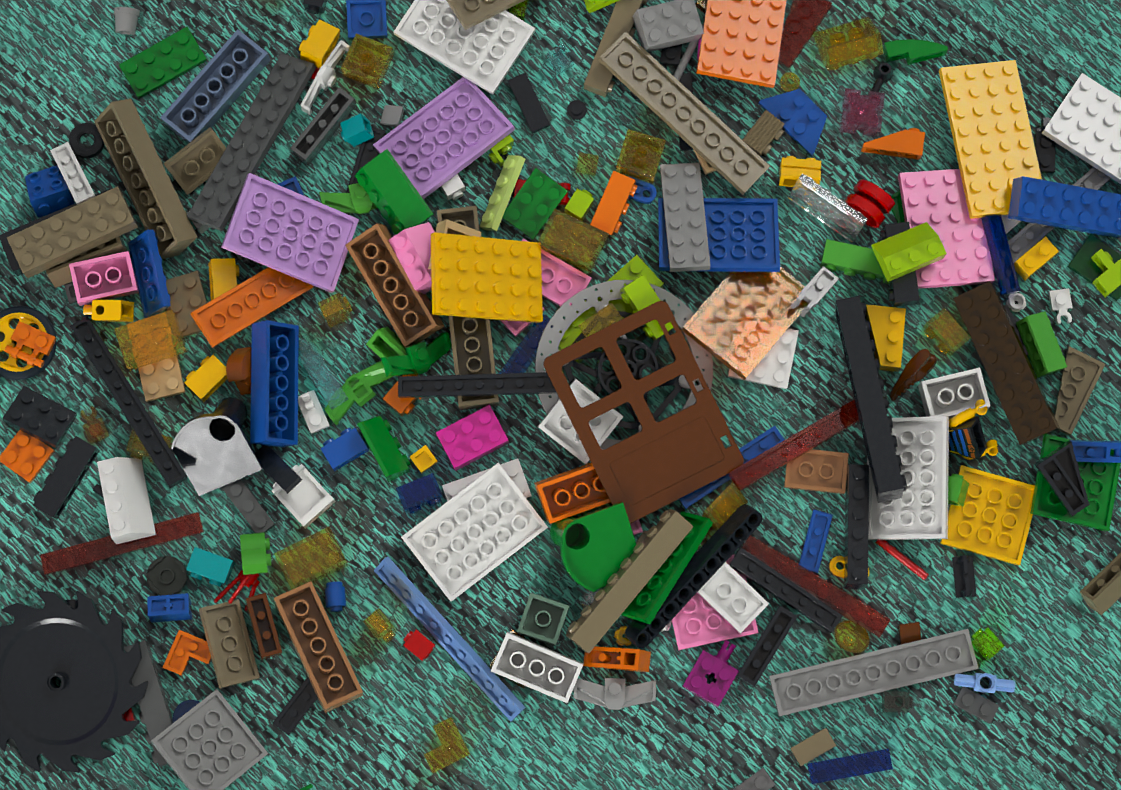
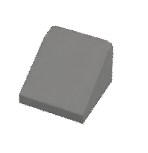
M385 105L380 124L396 128L401 123L404 108L402 106Z

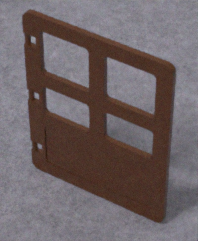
M657 301L544 359L543 366L612 506L623 502L630 524L743 465V456L705 382L669 305L665 301ZM652 320H657L675 356V361L636 380L616 340L618 337ZM671 322L675 333L669 335L665 324ZM598 347H602L621 384V388L585 407H580L562 371V366ZM679 375H684L696 402L656 422L644 399V393ZM696 379H699L703 387L698 392L692 382ZM629 402L642 427L641 431L606 449H601L589 426L590 420ZM725 435L731 444L727 448L724 447L720 439Z

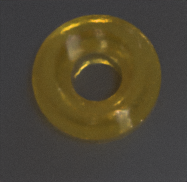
M792 72L785 73L780 80L781 88L787 92L798 89L800 85L799 77ZM792 79L794 83L788 84L787 80Z

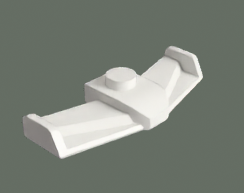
M339 41L321 66L301 103L303 112L310 116L312 114L311 107L320 90L326 91L328 87L334 85L337 79L334 68L344 53L351 50L350 46L344 41Z

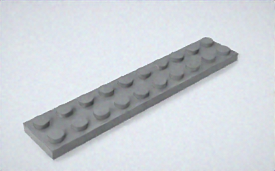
M964 629L769 676L778 716L780 717L979 668L969 630Z

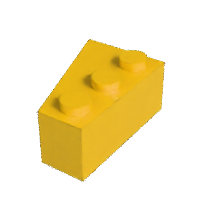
M866 304V321L869 320L870 338L874 340L875 358H878L880 370L898 372L902 361L906 309Z

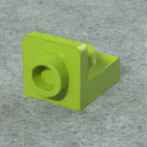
M510 134L490 149V159L494 164L498 163L500 167L504 164L500 154L505 155L513 149L514 140Z

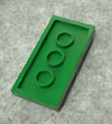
M185 27L124 61L119 66L138 99L206 62L207 59L189 28Z

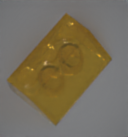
M869 17L813 33L822 63L827 70H836L841 66L856 64L861 60L873 59L878 55L884 54L881 33Z

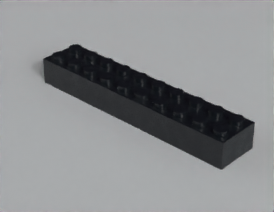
M860 296L836 300L835 315L878 503L902 498L907 484L905 475L900 474L902 462L900 455H896V447H898L896 436L891 435L893 423L891 416H887L889 406L887 397H883L882 377L878 378L880 367L878 358L874 359V340L869 339L871 327L869 320L865 321L866 305L865 302H861Z

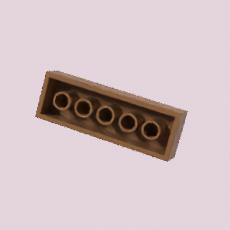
M376 223L345 244L402 344L404 347H408L425 340L443 328L444 324L439 315L432 314V303L427 295L416 291L388 241L392 238V235L386 225Z
M312 581L275 597L274 604L324 712L327 713L363 696L361 686Z

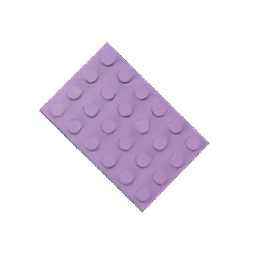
M462 77L374 143L373 146L379 154L386 149L389 150L418 193L425 199L512 133L515 128L476 84Z
M248 173L221 248L333 293L348 253L345 244L352 240L359 219Z

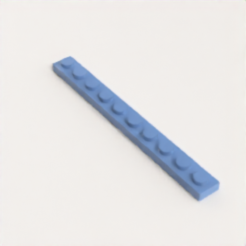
M389 557L383 559L374 572L510 722L514 720L526 707L498 676L491 672L488 665Z

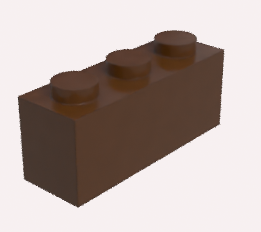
M266 593L246 598L245 602L261 660L281 655L282 650Z

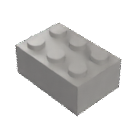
M674 0L637 9L632 16L641 46L647 52L699 40L704 34L694 0Z

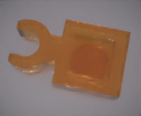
M91 406L92 414L86 416L82 410L81 416L88 422L83 427L90 444H94L110 437L103 418L96 419L97 410Z

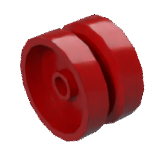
M860 179L853 188L855 194H849L843 205L852 216L873 228H879L885 219L884 214H889L895 202L887 192L876 184Z

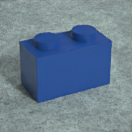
M356 428L345 429L340 433V437L335 440L333 438L323 443V447L320 448L334 472L369 451Z

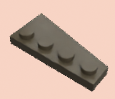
M1069 346L1065 358L1067 368L1063 369L1054 416L1060 427L1058 430L1070 436L1105 364Z

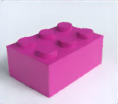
M490 405L436 432L455 471L509 444V440Z

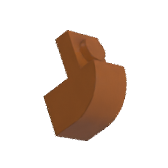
M251 347L236 349L228 358L226 365L228 381H235L241 395L251 394Z

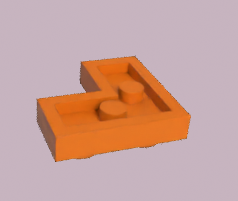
M179 630L162 668L183 676L190 657L210 664L212 659L207 641Z

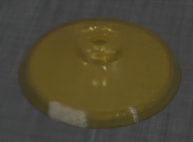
M846 620L836 626L835 639L844 650L859 653L868 647L869 635L861 624Z

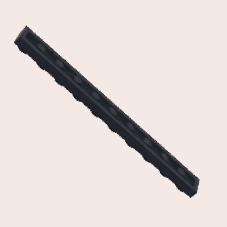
M85 317L70 325L72 332L168 487L172 488L188 479L90 319Z

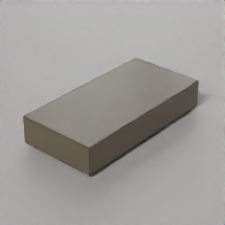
M824 728L791 747L790 750L798 764L802 766L832 749L836 744L828 730Z

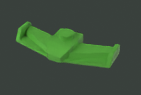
M359 183L348 185L349 193L319 192L322 204L343 213L361 215L370 213L371 210L377 208Z
M382 361L351 375L324 408L325 412L334 424L338 425L341 418L355 401L362 407L376 395L372 387L393 376L386 377Z

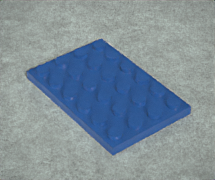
M658 198L659 271H670L663 198ZM703 198L710 270L698 271L780 272L777 199Z

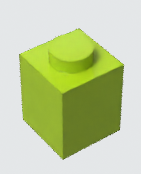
M577 188L565 207V213L582 223L594 204L593 195L587 190L583 189L581 191Z

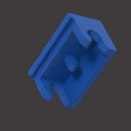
M189 594L147 597L148 618L151 623L192 620Z

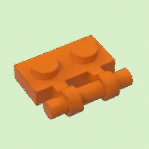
M19 321L11 336V340L17 342L15 347L7 345L4 352L10 354L14 359L19 358L26 361L30 366L42 368L44 360L39 359L41 353L49 356L57 338ZM24 346L33 349L31 355L23 352Z

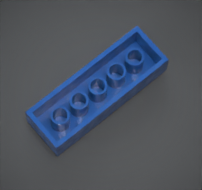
M1022 176L1013 179L1008 219L1121 238V194Z
M269 320L252 324L251 444L274 447L298 445V325Z

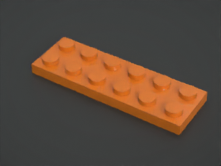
M268 267L191 312V316L213 348L311 290L314 286Z

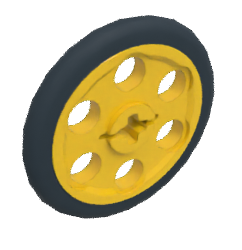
M13 306L0 311V332L5 334V339L0 342V353L5 350L7 345L16 346L14 341L11 340L15 330L9 326L12 319H19V321L30 326L37 324L39 330L56 337L50 320L43 313L32 307ZM55 341L49 356L40 354L39 359L44 360L42 368L28 364L25 367H19L17 364L18 359L12 358L9 354V358L6 361H0V376L11 380H24L36 376L51 362L55 354L57 341ZM26 346L23 348V352L32 354V349Z

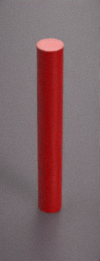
M877 540L875 542L922 580H925L929 575L886 540Z

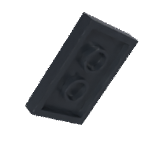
M23 386L3 416V421L57 448L74 422L77 413Z

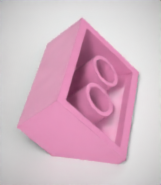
M429 222L404 229L388 240L414 289L423 294L432 290L431 270L428 269L431 256V234L435 231Z
M129 251L69 264L79 306L91 304L93 300H109L139 293Z

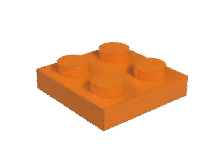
M19 430L0 455V462L29 483H32L55 450L41 440Z

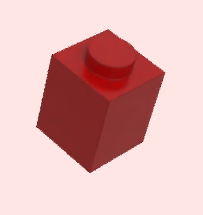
M417 629L414 633L410 631L403 639L405 641L403 646L422 662L425 661L436 647L434 643Z

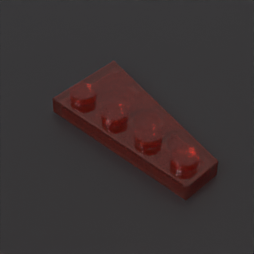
M793 0L782 32L779 63L791 68L831 9V2L828 0Z

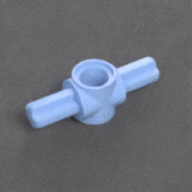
M975 673L974 675L955 674L954 676L955 686L973 688V691L981 693H995V691L1012 693L1015 690L1014 680L999 679L996 675L989 673ZM982 677L987 678L989 681L987 689L982 688L980 685Z

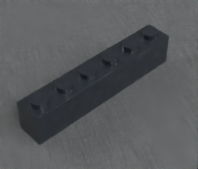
M849 464L847 467L845 497L844 589L865 590L868 585L869 465Z

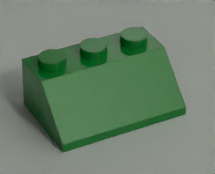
M381 416L357 424L388 483L410 471L408 466L411 463L406 454L401 455L399 451L401 445L397 437L392 438L389 431L392 428L387 419L382 420Z

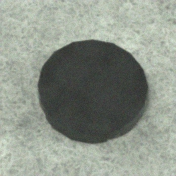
M171 556L159 557L150 564L147 570V583L150 589L160 596L178 594L185 587L188 579L184 564Z

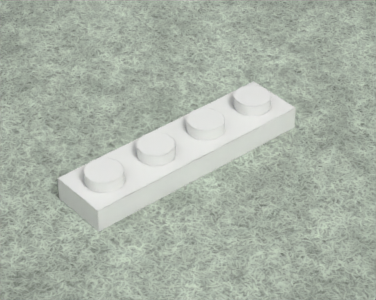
M66 142L50 150L76 204L78 205L95 197L69 143Z

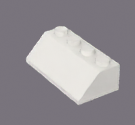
M115 457L97 462L110 535L116 545L156 535L142 460L140 458Z

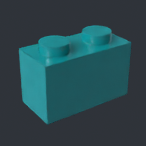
M194 547L186 570L191 572L190 577L202 580V577L210 579V584L221 587V584L227 585L235 562Z

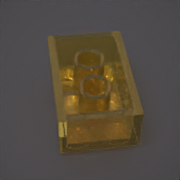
M554 209L537 244L541 246V249L558 259L588 273H592L608 241L609 233Z
M173 310L114 328L125 365L130 371L188 352L177 316Z
M330 526L274 553L291 590L310 581L314 583L349 565Z

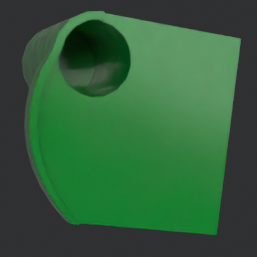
M623 502L597 510L577 519L574 517L562 519L552 523L550 528V537L560 547L562 563L567 573L579 585L593 592L608 584L607 580L609 577L620 570L621 563L634 553L633 549L636 546Z

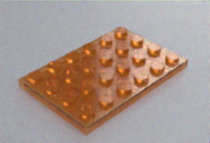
M780 267V272H730L681 330L745 380L800 316L801 311L809 304L803 299L797 308L793 309L790 307L805 286L782 267Z

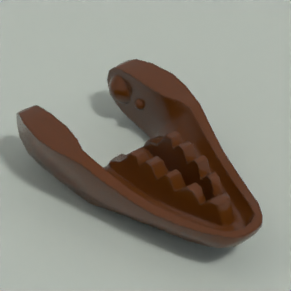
M928 349L920 350L906 364L891 390L890 398L892 401L901 396V393H906V389H911L910 385L913 386L914 383L922 380L934 368L937 358Z

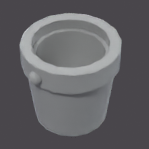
M115 7V32L134 35L138 18L140 17V10L130 7Z

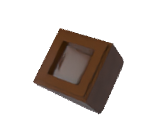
M920 622L898 625L901 645L921 640Z

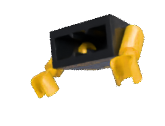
M983 399L976 401L975 408H968L949 419L950 453L960 455L967 460H979L980 457L985 456V453L991 456H995L998 453L997 441L989 440L986 443L979 416H975V414L985 415L987 413V406L979 408L985 404Z

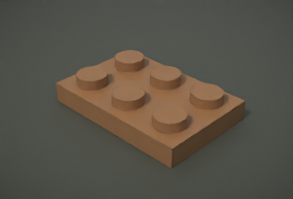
M788 447L784 488L845 494L849 453Z

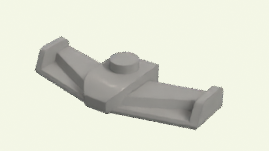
M578 678L574 686L573 698L603 706L609 710H620L621 708L655 701L656 680L625 687V679L605 678V686Z

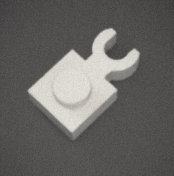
M1069 288L1049 291L1051 312L1057 311L1058 313L1055 318L1057 325L1061 324V316H1065L1067 323H1071L1072 316L1067 312L1068 309H1072Z

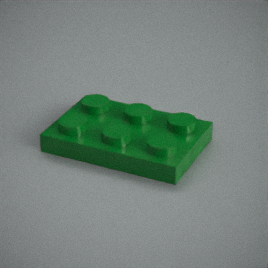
M535 168L506 208L502 218L534 240L568 190Z

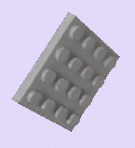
M218 689L151 740V743L189 790H224L268 754Z

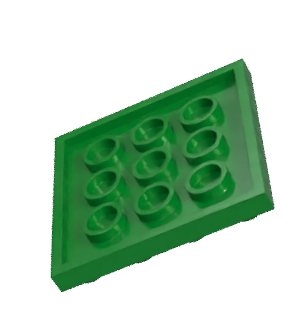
M1045 434L1043 436L1040 460L1071 439ZM1110 450V455L1114 454V450ZM1077 462L1090 505L1074 516L1068 514L1039 470L1037 471L1030 514L1102 531L1110 530L1121 463Z

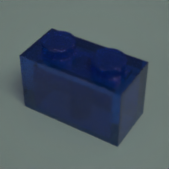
M434 473L396 488L405 512H410V514L422 510L421 506L429 504V506L436 505L443 498Z

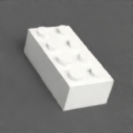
M507 632L491 672L568 703L583 663Z

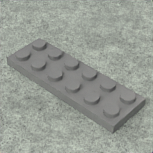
M700 162L660 165L670 272L710 270Z

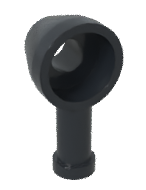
M879 63L874 68L873 75L876 81L869 92V96L878 98L882 84L891 80L893 68L888 63ZM881 68H886L888 72H883Z

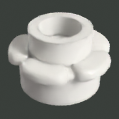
M1012 293L1008 296L1009 299L1006 301V304L1013 312H1020L1021 309L1023 310L1026 307L1025 297L1022 294Z

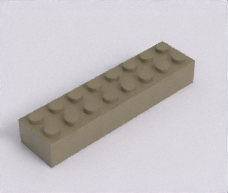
M132 99L113 101L94 121L145 230H154L155 237L158 240L159 255L162 259L178 256L197 238L195 230L187 217V213L170 181V177L165 171Z

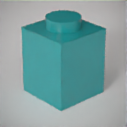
M361 113L340 123L343 140L350 143L353 147L374 138L370 120Z

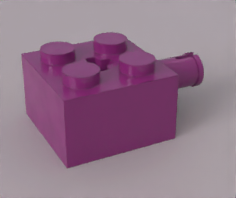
M724 640L717 655L713 656L703 650L682 685V688L715 707H719L739 670L728 665L727 661L736 646L731 644L728 650H726L730 643L727 640ZM713 674L715 683L711 682L708 684L705 675Z

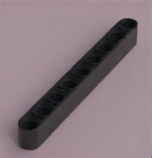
M748 504L741 505L691 558L651 624L634 619L625 630L626 639L638 648L648 646L762 522V514Z

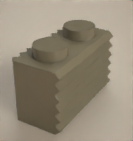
M765 110L742 140L760 157L763 154L766 156L773 147L771 143L774 139L778 141L785 131L782 130L784 123Z

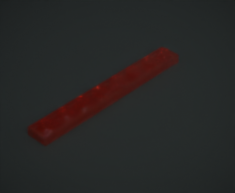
M855 400L729 472V477L738 490L741 491L859 422Z
M196 512L154 524L156 535L117 545L111 536L41 554L40 558L44 574H53L204 533L200 513Z
M752 535L742 547L744 550L841 615L876 636L880 637L890 622V618Z

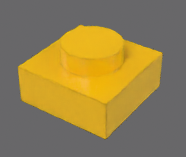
M426 445L410 456V459L421 474L438 462Z

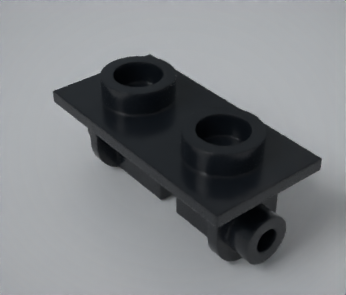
M962 555L960 557H952L956 598L976 597L973 556Z

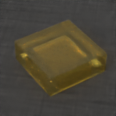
M579 152L576 173L596 176L599 156Z

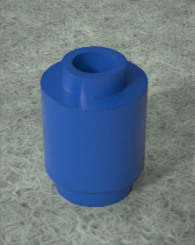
M342 582L326 583V588L324 589L326 608L330 609V612L343 611L342 608L346 607V595Z

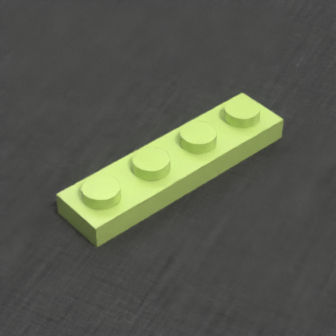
M516 155L507 156L486 211L482 216L480 228L488 231L498 230L526 160L525 158Z

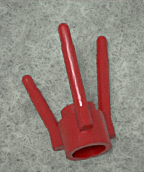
M241 570L238 576L214 599V602L217 603L238 581L240 584L228 600V603L231 604L244 586L250 588L252 585L249 597L254 596L256 588L260 583L257 580L260 575H243Z

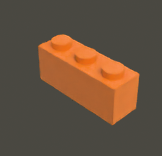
M613 171L591 221V227L613 236L614 232L618 234L622 225L620 218L622 214L626 215L630 206L627 203L629 197H634L638 188L635 185L636 180Z

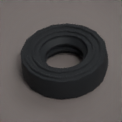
M92 123L77 125L69 135L71 149L77 156L82 158L97 156L105 146L96 125ZM91 134L94 136V143L91 147L85 148L80 145L79 142L82 135Z

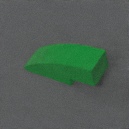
M914 39L885 42L882 48L887 63L906 58L908 65L945 56L948 51V47L945 45Z

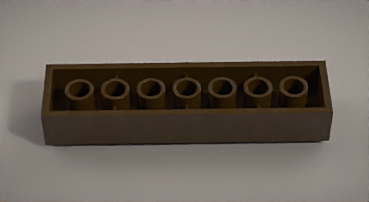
M989 281L953 298L1019 444L1025 445L1043 437L1045 434L1060 429L994 283Z

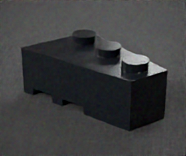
M1067 441L1034 464L1069 515L1074 516L1090 505L1075 458L1072 442Z

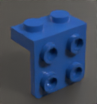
M58 165L33 172L25 177L30 203L38 218L75 204V200Z

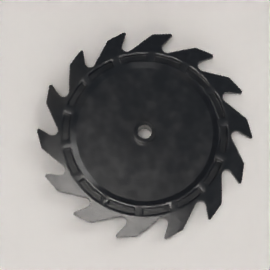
M37 591V594L45 603L43 609L21 603H15L2 609L3 612L14 617V622L10 625L0 626V748L5 752L7 741L13 739L25 764L36 771H41L38 757L40 754H43L62 771L79 773L80 769L74 763L73 755L99 761L113 756L115 752L105 748L103 741L129 735L140 723L139 720L127 721L124 718L125 712L144 698L148 686V681L138 686H133L131 683L142 659L140 641H136L131 650L126 652L124 650L123 621L115 609H111L109 623L104 624L93 600L80 591L76 592L79 604L77 609L69 605L55 592ZM56 677L61 679V686L56 684Z

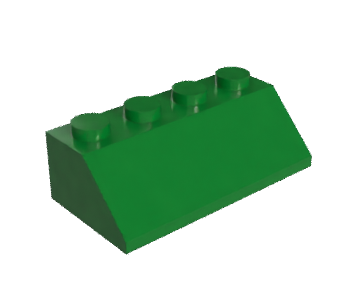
M388 149L364 165L355 174L358 183L367 192L370 200L377 206L382 217L391 226L394 234L397 235L404 229L424 224L433 215V212Z

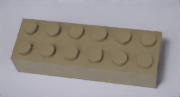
M117 186L7 237V240L22 273L27 278H30L138 228L121 190Z

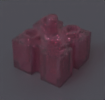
M845 88L841 110L846 111H843L840 117L839 132L855 134L856 130H863L862 135L878 137L882 125V116L878 114H881L883 110L885 93L869 91L868 95H861V90Z

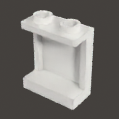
M301 464L292 467L302 479L298 485L287 494L275 482L272 492L306 529L336 501Z

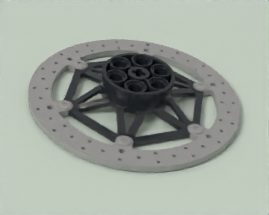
M613 280L599 283L583 289L563 303L551 317L542 333L536 352L535 372H546L543 366L544 359L550 354L560 351L558 346L568 327L589 308L594 307L597 314L572 344L586 338L598 322H601L602 330L608 327L607 321L610 325L615 323L614 316L625 318L632 313L610 309L609 301L622 299L620 289L625 287L624 283L628 285L634 280ZM650 284L660 301L665 300L670 309L674 311L675 320L685 335L690 350L711 391L713 359L710 344L702 325L694 313L675 295L663 288ZM645 332L635 339H628L624 334L616 341L618 345H622L625 349L623 356L629 365L628 367L631 368L634 379L639 380L643 378L642 370L646 367L650 369L651 373L664 367L658 364L655 356L661 337L653 340L651 348L642 343L647 338ZM639 348L644 351V357L641 360H638L635 356V352ZM670 348L672 357H673V359H674V361H675V356H674V354H673V352H672V350H671V348ZM604 350L586 353L563 365L569 385L574 381L571 367H574L596 377L598 382L593 393L597 396L601 390L608 395L615 392L609 388V383L613 379L618 382L617 390L621 388L613 368L608 372L602 368L603 362L608 360ZM596 358L595 369L593 370L574 360ZM679 375L673 380L657 386L674 385L675 388L652 414L655 421L683 388L690 389L684 375ZM699 379L692 381L697 392L703 389ZM691 389L681 410L696 402ZM647 391V392L644 393V399H645L646 403H647V393H648L649 391ZM557 393L538 394L544 411L548 414L559 400ZM629 402L624 403L636 422L620 421L617 426L636 429L640 432L642 427ZM606 438L600 448L606 449L622 440Z

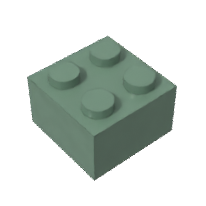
M530 592L517 634L556 647L569 606Z

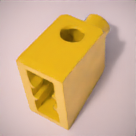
M93 300L92 305H84L83 314L85 317H92V320L133 322L134 302L124 300Z

